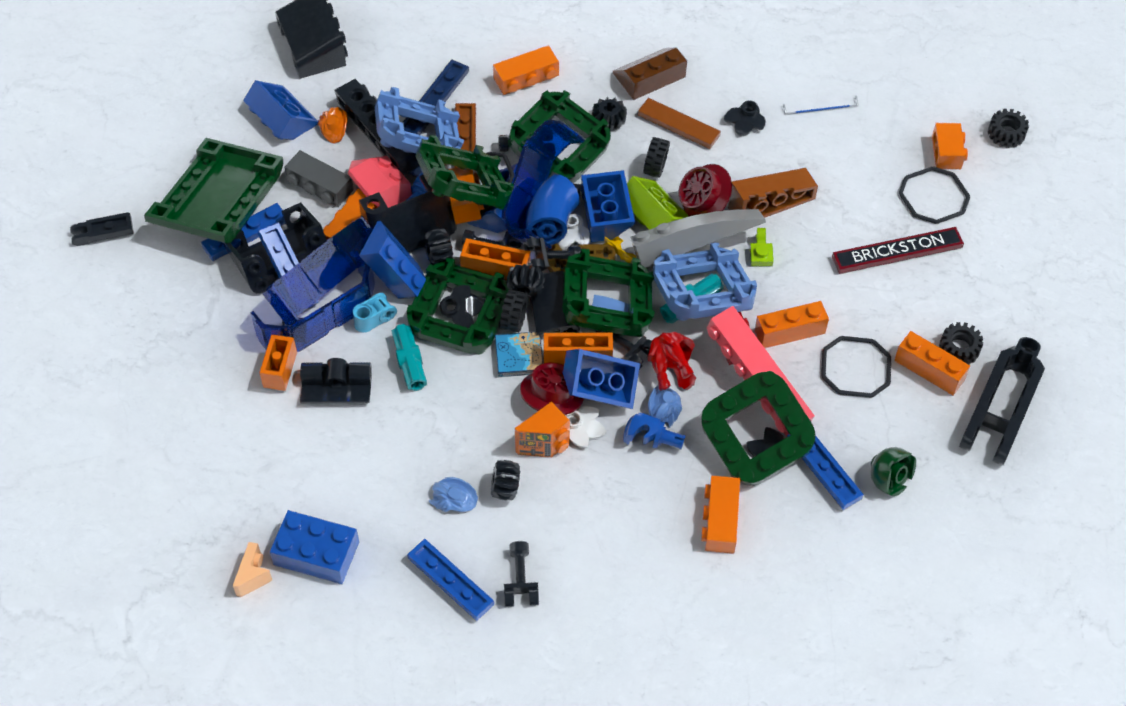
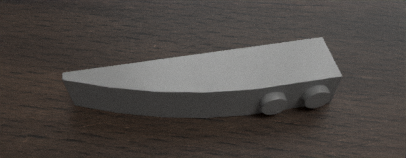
M758 209L716 211L686 217L669 223H662L648 231H640L630 238L637 259H640V264L646 268L654 265V260L660 257L664 250L669 249L672 255L683 254L766 223V220Z

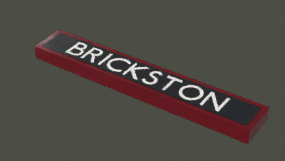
M957 227L836 251L833 252L832 259L838 273L842 274L963 248L964 242Z

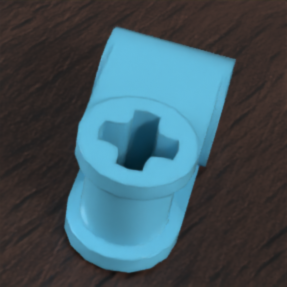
M384 293L375 294L372 298L354 307L353 319L354 327L357 331L362 333L369 332L395 317L397 309L389 304Z

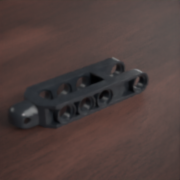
M1022 337L1019 339L1016 348H1009L1000 352L959 445L960 448L970 451L980 427L983 425L1004 434L992 460L1004 466L1045 370L1042 362L1037 358L1041 349L1039 342L1033 338ZM1012 369L1024 374L1027 381L1009 421L988 412V409L1005 371Z

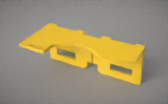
M618 236L613 240L604 237V244L613 246L621 260L631 263L632 258H636V255L622 250L621 243L623 240Z

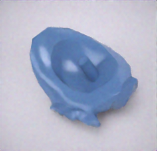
M656 386L648 402L650 416L668 423L670 428L682 411L679 394L671 388L660 391L659 387Z
M446 477L434 483L432 487L434 499L429 500L431 505L444 512L449 510L466 512L476 507L478 496L476 490L466 481L460 478Z

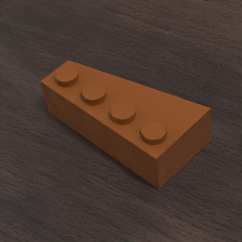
M807 168L731 181L732 192L728 209H758L763 217L766 218L815 200L818 185Z

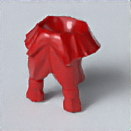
M662 333L651 342L647 360L652 362L660 391L666 390L671 386L666 373L667 367L674 369L680 388L688 390L695 385L697 377L693 374L694 372L688 363L695 344L692 339L685 337L681 333Z

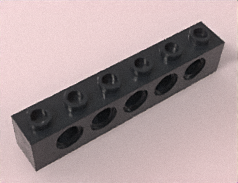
M355 78L334 90L338 105L347 112V115L383 156H388L403 175L420 166L416 153H407L395 147H385L380 143L381 138L377 133L375 117L377 98L369 94L364 84L361 85Z

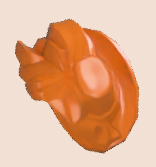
M337 106L323 112L322 116L319 117L320 120H318V126H320L323 136L333 144L342 140L347 125V112Z

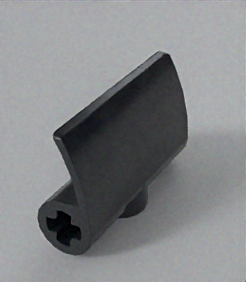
M563 271L545 273L544 288L541 294L536 295V297L531 296L536 335L559 329L560 333H579L580 327L569 325L563 313Z
M331 358L327 360V364H323V362L301 363V404L370 402L372 383L371 362L347 363L342 358Z

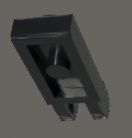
M129 212L86 220V222L74 224L70 227V232L74 235L71 240L75 246H83L89 242L134 234L132 217Z

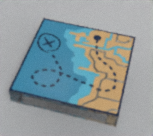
M536 332L495 335L498 377L530 375L537 366L543 364L540 335H536Z

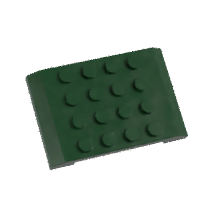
M205 138L196 149V159L161 203L154 202L144 214L145 222L224 243H231L280 177L284 164L283 157Z

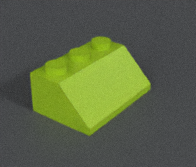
M632 176L628 181L627 187L632 210L636 215L635 219L649 230L656 228L662 223H669L689 217L656 181Z

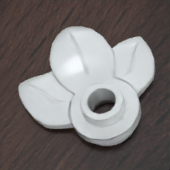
M577 214L569 216L567 234L564 239L557 243L562 250H565L574 242L579 245L589 244V230L584 227L582 217Z
M585 406L578 411L565 415L570 422H576V424H570V440L572 443L579 447L587 448L589 439H599L606 434L604 426L596 420L600 411L598 408Z

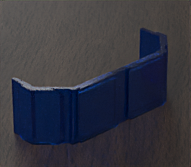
M560 120L544 121L534 131L533 135L526 140L515 170L514 189L502 211V219L506 222L504 225L509 235L521 243L527 242L528 238L539 239L537 235L526 228V215L536 191L548 179L553 160L570 144L583 143L585 141L584 138ZM544 241L546 250L551 249L552 246Z
M363 216L357 218L325 241L262 293L287 327L300 319L298 316L365 263L359 255L373 229Z
M358 248L355 249L358 273L363 277L362 282L291 326L264 324L254 311L250 312L256 336L265 350H267L272 334L294 338L297 352H300L326 336L335 327H340L353 319L354 307L372 298L375 287L373 270L359 256L361 251Z

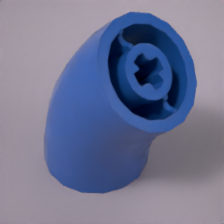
M554 174L536 191L526 215L527 238H544L545 246L559 243L565 238L569 216L579 205L578 191L568 178Z

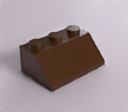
M677 47L664 48L613 70V75L631 98L635 100L685 78L687 60Z

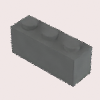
M301 150L284 167L286 178L290 184L305 189L307 193L322 198L328 204L339 207L354 191L352 179L349 175Z

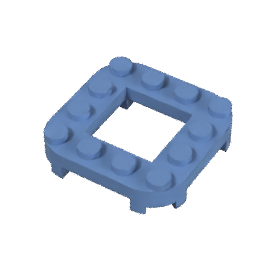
M391 87L390 91L384 92L381 90L375 104L377 133L381 138L380 143L385 147H395L407 153H416L421 140H428V137L404 131L403 123L399 122V116L414 118L422 123L434 124L436 136L441 145L461 149L464 139L459 138L457 126L460 115L458 111L452 112L444 107L446 102L439 99L436 106L401 97L399 88Z
M711 243L710 250L672 255L670 250L667 249L662 251L661 256L654 260V281L669 309L681 321H686L689 318L696 319L715 316L731 306H734L737 312L752 310L757 289L756 280L750 281L738 261L739 252L735 248L732 251L720 248L719 243ZM717 270L728 291L695 296L692 290L687 291L680 276Z

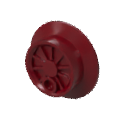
M708 164L702 167H695L685 174L680 182L678 195L683 209L689 217L723 211L732 192V180L728 171L720 165Z
M544 363L537 366L532 374L523 379L520 385L522 399L536 411L552 402L564 415L578 410L583 404L584 398L569 394L563 375L564 365L558 363Z

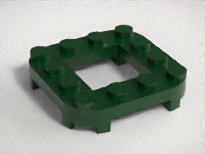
M547 90L541 94L540 100L518 121L515 120L513 122L508 146L515 154L545 177L549 178L554 174L562 175L574 183L604 154L608 148L611 134L608 122L604 118L601 121L597 120L570 99L569 92L563 90V93L549 92ZM554 116L558 117L586 139L568 158L563 160L533 139Z
M430 135L428 140H421L417 149V161L427 183L433 188L432 193L438 197L448 196L458 201L466 200L478 205L486 204L498 209H504L514 189V184L505 182L498 169L501 159L497 155L489 156L484 153V147L476 145L473 152L441 145L437 136ZM453 165L462 170H475L482 185L458 180L454 171L446 169L445 166Z
M581 249L580 253L569 256L563 271L562 309L566 316V322L569 325H577L582 328L642 337L649 329L655 315V311L652 310L653 271L649 272L644 266L639 264L640 259L632 258L631 263L593 257L589 256L590 249ZM587 278L628 285V312L590 306L589 299H587Z
M446 258V262H440L433 266L430 264L426 269V281L418 297H415L412 305L407 307L408 326L411 327L413 335L462 352L483 354L485 349L492 344L501 325L502 307L509 290L507 288V281L498 272L495 273V276L455 265V259ZM460 285H470L471 294L486 298L475 324H471L470 328L433 317L447 287L456 288Z
M772 371L760 372L712 399L702 411L701 422L704 434L715 448L728 469L730 476L740 478V483L745 485H759L767 478L802 457H806L815 442V429L812 422L784 379ZM767 398L790 436L750 459L726 420L761 399Z

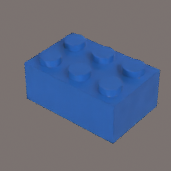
M287 510L270 550V556L274 566L343 584L359 545L358 532L356 528Z

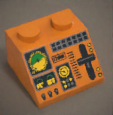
M552 402L515 427V452L518 455L553 457L557 453L564 452L570 444V420Z

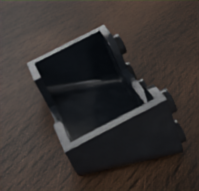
M294 0L275 11L278 27L282 37L286 36L299 79L346 66L345 57H348L346 46L343 45V43H346L344 32L339 31L340 24L338 18L333 17L334 10L332 4L327 3L328 0Z
M424 174L420 175L419 179L427 190L424 194L389 208L379 192L360 199L359 206L363 232L368 239L377 221H381L409 253L425 246L424 235L430 230L444 228L449 236L455 233L457 224L455 223L451 207V199L448 196L438 197L432 193L433 188L427 183ZM373 201L380 204L377 209H370L367 205Z
M301 202L281 211L287 229L283 230L303 272L306 273L326 263L330 258V250L322 225ZM293 212H300V217L296 221H290V215ZM240 230L233 239L241 240V245L238 248H234L231 243L223 242L226 251L252 292L261 294L282 284L261 241L248 246L244 232Z

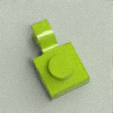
M757 228V234L755 235L756 243L750 244L751 266H773V244L766 243V228Z

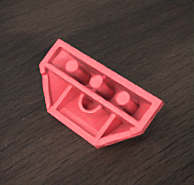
M388 156L351 162L348 175L366 197L379 192L389 208L405 201L412 195L410 182ZM372 202L376 206H380L378 202Z

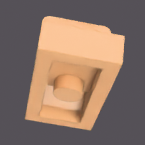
M248 542L233 583L234 591L238 597H243L272 581L270 571L260 568L263 562V554H261L257 543Z

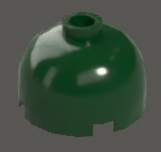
M898 447L886 448L875 455L870 464L871 479L875 486L893 497L901 494L907 488L903 484L908 478L912 480L916 470L915 456Z

